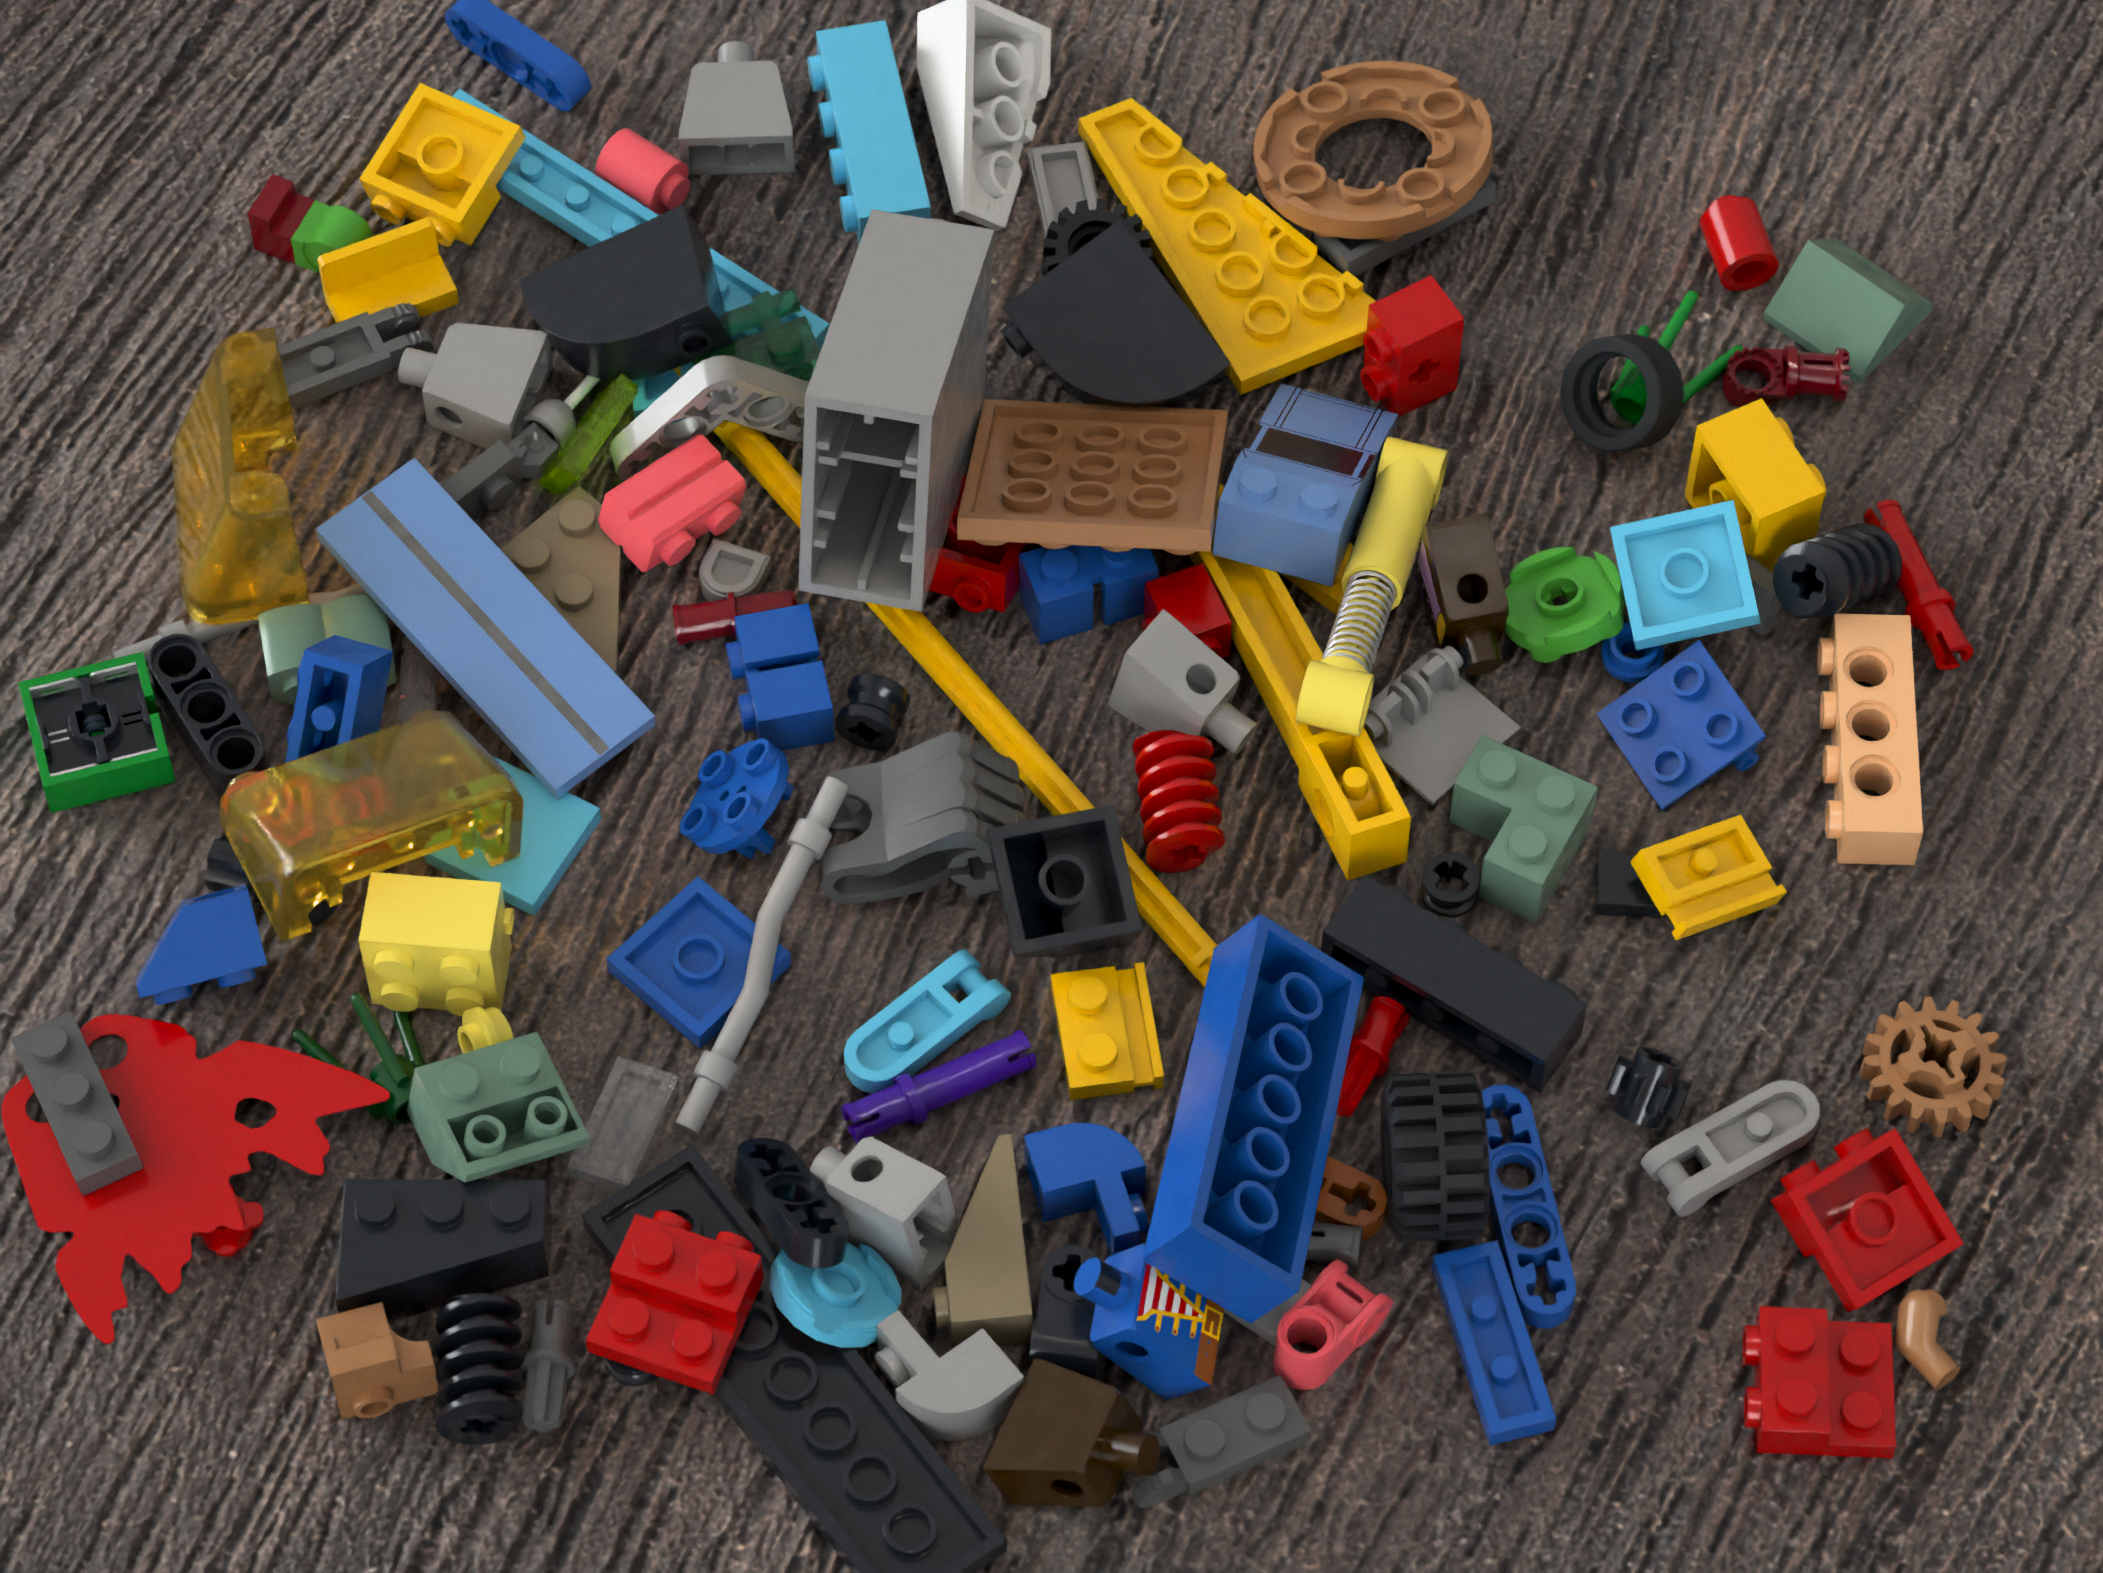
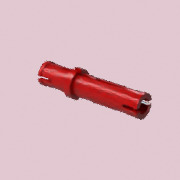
M1896 500L1881 501L1876 506L1883 519L1879 520L1874 510L1870 507L1863 515V522L1876 525L1886 531L1898 546L1902 557V575L1897 586L1907 603L1905 615H1910L1913 628L1920 629L1934 657L1937 668L1940 670L1957 668L1960 664L1953 652L1958 650L1962 660L1967 662L1972 657L1974 649L1971 643L1967 641L1953 613L1956 603L1950 592L1940 588L1902 513L1899 502Z

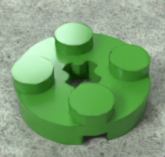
M1557 547L1538 552L1517 564L1509 573L1511 583L1505 589L1509 614L1504 630L1508 637L1518 646L1529 650L1530 656L1534 660L1549 663L1558 660L1564 654L1584 650L1600 642L1602 639H1609L1618 635L1624 626L1622 613L1626 601L1620 573L1615 564L1605 555L1593 551L1595 557L1593 559L1588 556H1577L1574 547ZM1564 596L1570 602L1554 606L1553 599Z

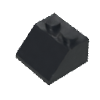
M1114 805L998 826L986 830L1014 957H1069L1130 945L1142 932Z

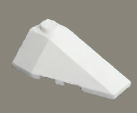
M946 0L918 12L917 71L954 214L999 231L1006 228L1022 176L1019 159L1023 146L1033 140L1037 125L1031 120L1037 101L1046 98L1050 85L1051 29L987 0Z

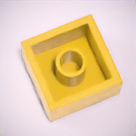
M1762 398L1699 424L1696 427L1684 496L1693 509L1734 500L1745 552L1773 573L1779 556L1791 545L1816 537V533L1819 530L1823 500L1826 496V486L1820 471L1812 463L1806 464L1795 447L1794 438L1789 426L1781 417H1774Z

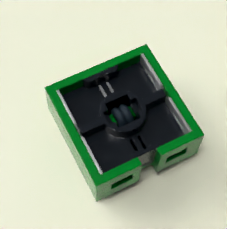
M143 652L18 682L43 789L51 813L176 782Z

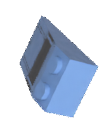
M1281 383L1237 457L1218 502L1212 555L1332 587L1375 480L1384 443L1387 437H1392L1396 427L1398 414Z

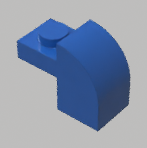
M1071 1123L1024 1135V1166L1043 1223L1094 1209L1110 1256L1140 1245V1234L1148 1232L1146 1212L1140 1196L1145 1195L1146 1164L1140 1152L1126 1137L1108 1127L1092 1123Z

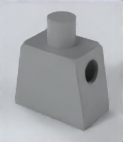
M730 41L724 43L718 49V62L698 63L692 67L679 129L681 161L688 166V175L795 172L793 128L778 66L772 61H753V49L745 42Z
M455 323L448 327L437 354L407 347L400 360L398 380L400 383L423 388L422 394L426 419L433 427L485 449H488L498 440L506 444L523 431L522 419L538 404L553 369L549 337L545 332L539 330Z
M1164 609L1125 652L1108 706L1148 732L1176 730L1205 738L1210 736L1236 755L1246 745L1258 726L1257 723L1231 705L1241 679L1237 671Z
M873 1137L863 1138L848 1155L829 1146L816 1156L811 1165L810 1172L827 1191L829 1197L849 1223L848 1238L858 1246L863 1242L876 1250L895 1273L917 1289L923 1291L944 1268L945 1259L959 1229L946 1176Z

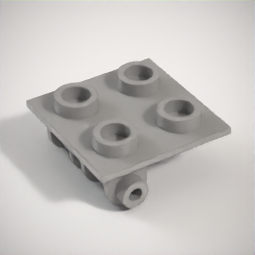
M1446 646L1442 650L1439 648L1429 650L1371 699L1364 723V728L1383 764L1432 806L1453 789L1455 780L1482 735L1505 744L1521 731V727L1459 675L1458 669L1463 665V659L1457 650L1451 646Z

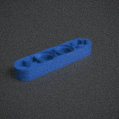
M1493 1085L1481 1091L1488 1137L1489 1206L1499 1247L1524 1321L1536 1328L1551 1329L1561 1325L1570 1317L1576 1297V1281L1531 1104L1527 1096L1519 1089L1509 1085ZM1495 1108L1502 1109L1506 1117L1512 1118L1509 1133L1510 1143L1501 1145L1502 1135L1499 1123L1496 1119L1490 1118L1491 1110ZM1519 1163L1526 1166L1532 1172L1534 1181L1523 1189H1511L1500 1182L1497 1172L1504 1165ZM1535 1222L1546 1229L1549 1239L1543 1246L1526 1248L1514 1240L1511 1231L1520 1223ZM1545 1266L1544 1278L1548 1291L1556 1293L1555 1303L1552 1305H1544L1542 1298L1534 1295L1537 1278L1535 1269Z

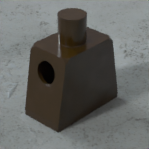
M1034 1358L985 1461L983 1469L1009 1504L1102 1507L1111 1501L1124 1472L1147 1476L1154 1471L1159 1460L1160 1445L1155 1435L1142 1433L1143 1422L1123 1393L1115 1387L1048 1361Z

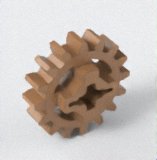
M1925 997L1921 1011L1917 1012L1906 1001H1902L1898 1004L1895 1020L1890 1016L1881 1014L1876 1023L1875 1034L1868 1033L1862 1052L1866 1057L1863 1058L1860 1078L1872 1080L1869 1085L1867 1098L1869 1102L1883 1099L1887 1101L1883 1116L1887 1121L1896 1118L1899 1114L1908 1117L1907 1132L1914 1134L1919 1128L1920 1123L1924 1122L1930 1123L1934 1137H1942L1945 1123L1951 1121L1961 1133L1968 1131L1972 1114L1985 1120L1989 1115L1993 1103L1992 1099H1999L2005 1081L2000 1076L2003 1075L2007 1062L2006 1055L1994 1053L2000 1036L1997 1031L1984 1034L1979 1032L1983 1016L1978 1012L1969 1016L1966 1020L1959 1017L1958 1001L1952 1000L1945 1011L1936 1010L1932 997ZM1901 1043L1903 1047L1902 1054L1899 1055L1897 1063L1891 1065L1890 1054ZM1975 1068L1976 1080L1966 1090L1963 1086L1964 1081L1968 1076L1969 1070Z

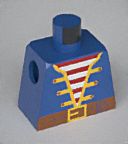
M1146 1243L1108 1256L1105 1262L1096 1257L1089 1258L1081 1265L1075 1276L1074 1290L1076 1294L1095 1303L1090 1332L1093 1347L1165 1400L1211 1386L1224 1308L1143 1261Z

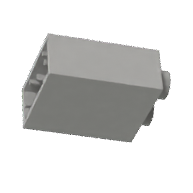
M871 210L805 393L798 591L922 612L936 570L941 547L943 548L948 532V524L953 508L956 507L961 492L962 480L970 464L984 402L994 229L952 223L936 218H921Z

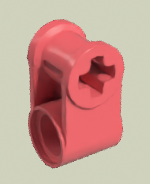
M1341 1259L1331 1262L1319 1274L1309 1290L1283 1315L1278 1323L1273 1368L1276 1376L1281 1374L1286 1385L1292 1389L1307 1391L1318 1388L1325 1383L1357 1347L1365 1344L1376 1333L1392 1308V1298L1385 1293L1375 1295L1348 1274L1349 1267ZM1301 1342L1309 1343L1319 1351L1310 1354L1301 1353L1295 1350L1292 1345Z

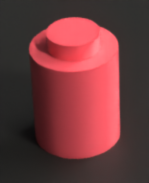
M629 128L619 130L608 140L596 163V176L658 215L665 213L668 209L672 210L679 207L686 199L690 190L687 164Z

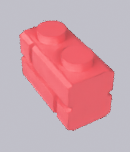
M697 434L607 492L598 517L599 527L617 546L621 545L623 547L624 554L641 572H647L663 561L668 566H673L691 552L695 546L696 539L708 531H711L715 536L721 535L735 524L742 513L739 507L747 486L745 478L727 460L723 461L721 459L720 452L703 434Z

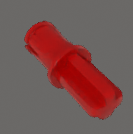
M1384 996L1375 997L1351 1039L1336 1112L1341 1117L1353 1115L1373 1077L1382 1076L1389 1068L1390 1061L1388 1056L1391 1053V1049L1410 1020L1409 1013H1404L1406 1008L1394 999Z

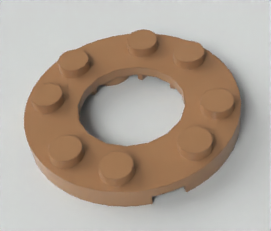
M1400 61L1360 62L1321 72L1322 82L1315 83L1299 93L1291 88L1279 97L1267 110L1255 133L1253 155L1257 181L1263 195L1272 207L1286 219L1324 238L1377 239L1388 242L1397 240L1404 234L1415 232L1440 222L1454 214L1476 195L1489 175L1494 155L1492 125L1487 109L1480 98L1474 101L1460 89L1459 80L1445 72L1420 64ZM1388 118L1407 122L1423 131L1432 144V153L1428 155L1424 167L1414 168L1403 173L1399 177L1397 184L1386 187L1383 181H1379L1377 186L1372 189L1345 186L1344 179H1338V183L1328 178L1325 169L1316 163V153L1327 137L1343 126L1366 119Z

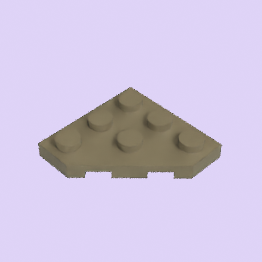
M578 485L500 550L618 675V641L621 611L620 579L623 547L621 545L617 546L599 527L598 517L602 504Z

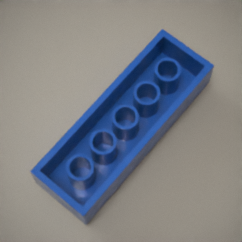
M1261 913L1214 948L1142 1258L1146 1263L1250 1324L1297 1294L1300 1290L1364 982L1363 976Z

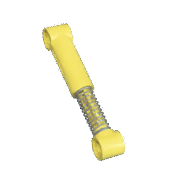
M1393 437L1386 438L1377 469L1374 489L1341 581L1344 596L1321 661L1311 660L1308 664L1298 701L1296 722L1357 737L1361 735L1374 684V674L1370 673L1372 665L1375 661L1374 659L1377 655L1391 610L1399 605L1403 597L1430 510H1435L1447 466L1448 450Z

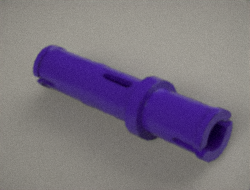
M1019 1029L1013 1032L1012 1035L911 1077L908 1073H904L894 1077L892 1086L841 1106L844 1121L851 1119L855 1123L847 1126V1130L855 1143L858 1144L863 1138L873 1137L905 1122L913 1125L927 1120V1113L1024 1071H1031L1037 1068L1034 1053L1026 1055L1025 1052H1020L1032 1046L1024 1032ZM870 1116V1117L867 1118V1119H864V1120H862V1121H860V1122H857V1121H859V1120H861V1119H863V1118H866V1117Z

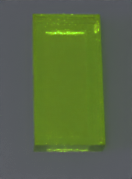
M621 374L603 389L538 483L553 495H556L557 493L561 494L578 480L637 395L639 386Z

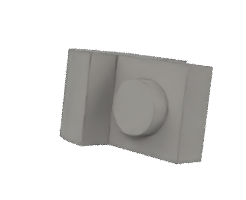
M899 1310L877 1324L878 1353L875 1354L876 1363L886 1379L897 1388V1403L924 1437L939 1441L967 1440L986 1433L1006 1419L1024 1381V1376L983 1328L939 1358Z

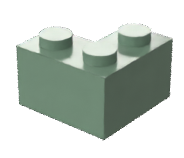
M1482 735L1454 782L1449 819L1450 823L1493 842L1483 860L1478 897L1536 924L1592 826L1598 787Z

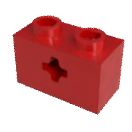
M1432 275L1384 297L1368 307L1367 330L1363 335L1365 353L1363 369L1360 371L1361 382L1366 393L1374 402L1381 401L1389 412L1398 414V418L1457 389L1464 317Z

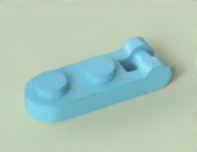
M959 950L854 1031L848 1038L844 1048V1064L847 1077L855 1087L868 1093H876L892 1086L893 1078L901 1074L908 1073L912 1077L981 1021H988L997 1016L1008 1004L1011 998L1010 991L997 979L988 980L979 971L981 967L980 962L968 950ZM962 990L968 997L958 1003L949 994L951 991Z

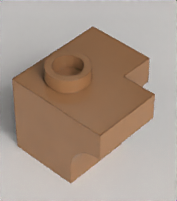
M382 1302L316 1319L341 1419L352 1416L359 1418L377 1417L390 1411L394 1405L437 1393L439 1383L436 1379V1369L428 1340L410 1341L398 1336L388 1324Z

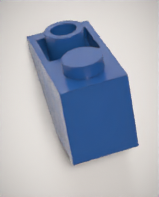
M246 884L181 901L135 980L139 998L153 995L155 1005L166 1004L192 996V984L217 978L219 988H224L257 978L255 967L267 965V960Z

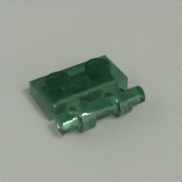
M794 288L772 296L769 291L751 296L752 303L727 311L726 315L732 336L761 326L763 331L733 341L734 343L691 361L694 367L702 360L713 356H733L807 381L811 379L821 350L806 316L783 324L780 320L783 317L801 311L798 297Z

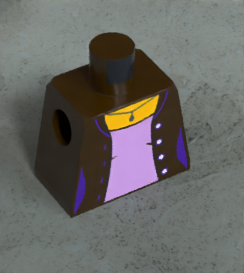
M1487 513L1426 524L1414 568V576L1436 648L1442 650L1446 646H1451L1457 652H1460L1467 675H1482L1492 672L1502 664L1497 643L1501 641L1509 614V607Z

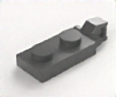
M532 423L508 443L504 444L501 440H498L440 486L473 520L486 509L494 511L504 505L514 493L516 485H521L525 478H541L559 458V445L541 430L536 423Z

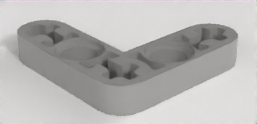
M713 356L702 360L615 436L610 443L609 450L616 473L620 480L626 481L697 434H703L706 437L724 420L793 442L803 443L805 393L809 382L733 356ZM771 397V398L766 399V400H764V401L757 402V401H759V400H761V399ZM681 418H686V419H683V420L678 421V422H673V421L678 420V419H681Z

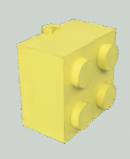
M371 872L359 935V945L372 1004L383 1005L390 1010L398 1012H410L417 1008L447 1010L461 1017L465 1010L475 1006H479L484 1010L496 1007L502 1011L512 949L510 935H512L514 926V908H505L501 882Z

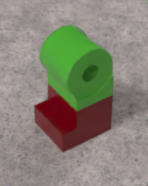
M275 174L271 175L247 213L254 250L314 272L319 271V256L368 239L373 234L370 225L356 212L339 205L329 206L295 192L294 182Z

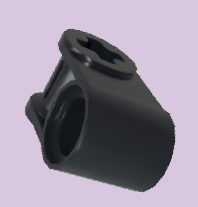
M1065 1245L1053 1250L1045 1259L1042 1268L1038 1312L1034 1314L1028 1370L1034 1358L1095 1380L1098 1350L1093 1347L1090 1339L1095 1303L1076 1294L1075 1291L1064 1289L1065 1281H1074L1079 1268L1086 1260L1092 1257L1097 1258L1093 1252L1085 1247Z

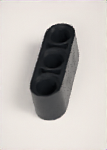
M172 634L163 637L153 645L148 657V664L159 704L217 796L224 803L234 807L251 806V792L271 787L270 770L259 733L202 644L194 637L186 634ZM181 672H189L184 676L172 677ZM208 718H218L210 723H201ZM237 764H249L238 770L230 769Z

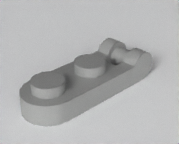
M1791 1080L1775 1081L1658 1144L1645 1154L1640 1163L1651 1180H1660L1669 1192L1667 1196L1668 1203L1679 1217H1684L1702 1207L1709 1198L1803 1147L1812 1139L1817 1129L1820 1106L1815 1094L1805 1085ZM1695 1156L1704 1170L1690 1177L1682 1164Z

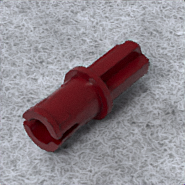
M785 590L736 598L733 591L728 592V599L681 606L679 604L673 605V618L678 645L734 636L736 641L734 616L798 605L796 594L794 591Z

